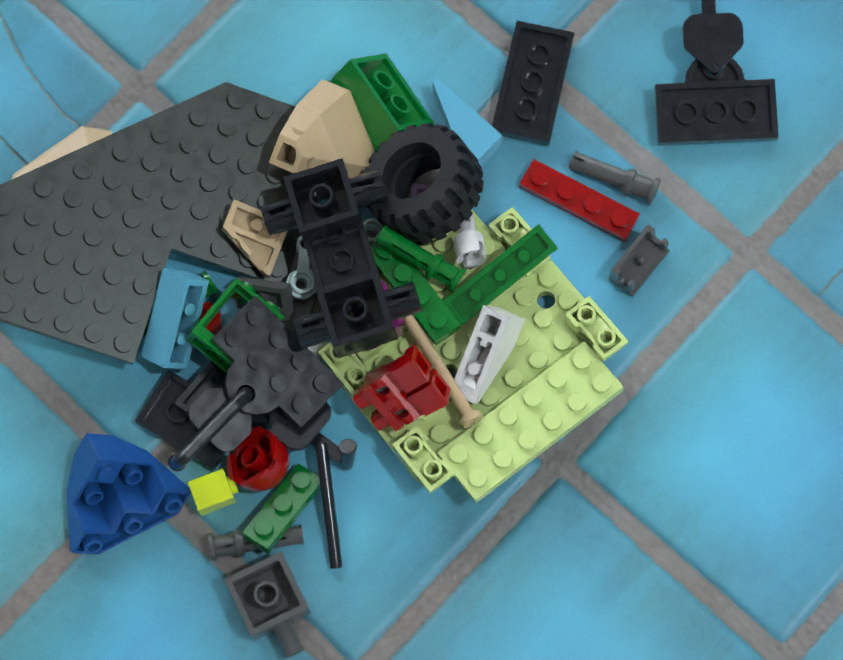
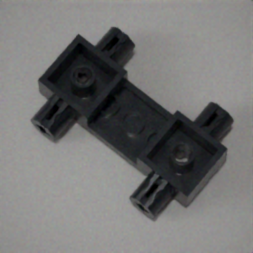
M343 158L284 176L283 179L289 198L261 206V213L269 236L298 228L306 247L318 288L316 291L322 311L293 319L302 349L331 341L337 356L341 358L398 340L394 320L423 312L414 281L385 291L383 289L359 210L360 207L388 199L379 169L350 178ZM328 200L326 203L321 204V201ZM361 311V316L355 318L354 313Z

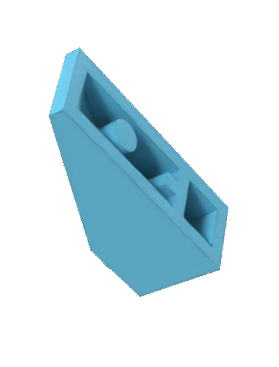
M436 77L433 80V94L446 127L459 135L478 159L480 166H482L502 146V135Z

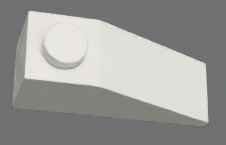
M483 305L454 379L468 401L474 404L479 403L514 349L525 321L524 318L500 307Z

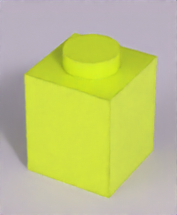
M223 469L188 482L201 516L236 503L233 494L239 492L237 485L229 476H226Z

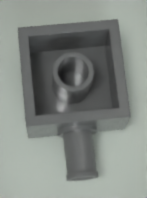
M282 551L224 579L254 641L269 633H275L286 658L297 655L304 650L292 624L311 612Z

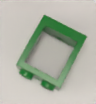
M235 278L186 339L188 343L224 372H227L232 362L210 341L215 335L207 330L206 327L231 297L244 307L256 295L281 321L284 318L280 313V309L273 302L263 300L256 294V290L251 284L246 281L241 282L237 278Z

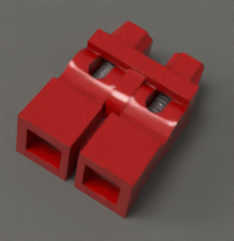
M414 344L405 350L404 355L366 374L364 384L354 391L353 401L360 409H364L371 404L376 407V410L371 413L370 419L378 431L390 426L395 431H398L404 425L417 420L420 416H428L447 406L451 388L435 368L431 369L432 364Z

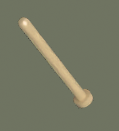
M415 316L404 317L406 327L424 356L432 364L431 367L435 368L450 386V397L462 415L460 422L466 429L478 423L483 418L482 414L478 409H472Z

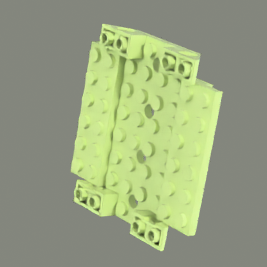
M513 207L488 224L489 228L473 211L476 231L482 233L484 237L487 259L478 267L466 268L467 270L454 292L532 230ZM458 230L456 232L450 231L446 234L447 237L441 240L434 238L431 243L419 245L433 255L441 253L446 261L458 268L464 267L462 261L457 264L453 240L458 234ZM551 255L487 305L505 309L524 318L525 321L514 349L479 403L474 404L468 401L472 409H478L483 416L478 423L465 429L461 424L462 415L450 396L447 406L428 416H420L417 420L404 425L398 431H395L391 426L378 431L370 419L371 413L376 410V407L371 404L364 409H360L353 401L354 391L364 384L366 374L404 355L405 350L414 344L419 348L405 323L401 324L403 335L399 336L398 340L385 343L370 351L366 349L339 358L332 346V342L317 351L328 369L343 383L341 388L412 477L430 494L453 477L457 483L461 484L474 502L478 503L624 391L623 385L602 361H606L627 345L628 340L590 296L584 299L553 263ZM417 267L442 301L452 294L448 286L434 278L428 279L424 274L425 271ZM380 274V279L384 280L388 289H391L392 287L390 286V284L387 282L384 276ZM546 295L551 296L555 303L550 308H542L537 303L539 298ZM480 312L462 325L460 330L436 346L427 335L447 368H454L458 371Z

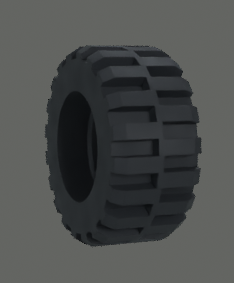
M421 123L420 127L411 125L406 127V130L403 132L396 131L391 135L392 138L387 142L383 141L378 146L379 150L376 154L372 153L368 161L370 165L365 167L364 170L365 174L379 169L388 199L367 205L366 207L383 227L385 225L388 226V228L415 244L417 241L420 244L431 243L434 238L437 240L446 238V234L450 231L456 232L460 229V224L464 220L468 221L473 215L471 211L473 207L478 206L481 198L478 193H482L484 183L482 180V167L459 135L453 130H449L446 126ZM440 169L436 180L427 190L417 196L406 198L410 186L417 178L428 171Z

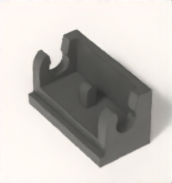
M649 224L611 269L609 280L631 297L637 293L670 251L668 249V240L666 238L663 240L655 236V229Z

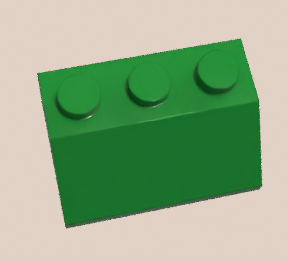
M387 53L350 59L330 80L331 83L351 91L372 145L377 152L379 150L378 146L383 141L387 142L392 138L391 135L396 131L403 132L406 130V127L411 125L420 127L421 123L435 124Z

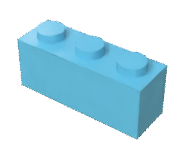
M162 269L141 357L163 368L187 369L193 346L186 339L199 323L209 284L208 280L187 270Z

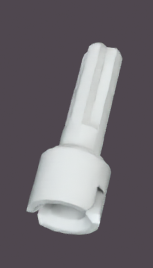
M472 215L468 221L464 220L460 224L461 228L458 229V234L453 240L457 264L462 261L465 268L478 267L487 259L483 234L476 231L474 215Z

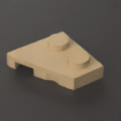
M233 200L221 230L264 277L269 278L287 231L269 236L261 210Z

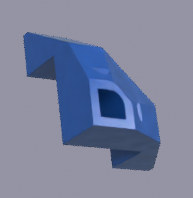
M86 433L73 455L66 490L71 553L101 554L176 516L190 496V488L147 450L114 435Z

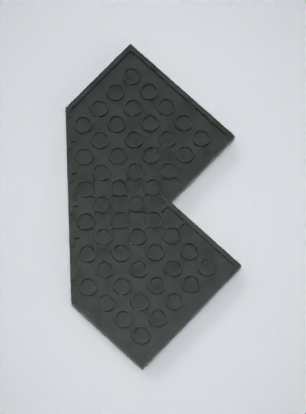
M225 82L1 184L0 321L133 365L156 297L162 269L166 266L170 251L247 278L286 283L296 255V243L301 236L298 228L287 231L269 278L264 277L221 229L233 200L261 210V206L289 198L283 177L294 173L269 163L279 134L295 106Z

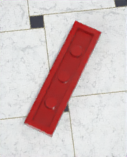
M535 159L532 160L519 183V188L623 242H626L640 216V213Z

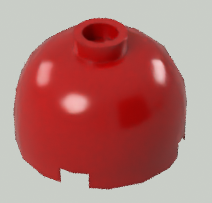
M262 427L252 428L250 435L236 448L234 455L229 453L227 472L230 479L245 489L259 492L274 488L284 478L289 467L290 455L287 448L275 434Z

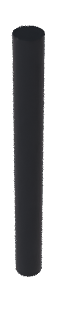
M328 443L315 444L330 569L341 568L343 565Z

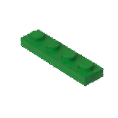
M538 224L443 300V302L462 326L479 313L483 305H489L559 248L541 225Z
M374 242L370 245L378 270L392 288L414 281L423 312L413 315L435 346L461 329L460 323L416 265L379 243Z

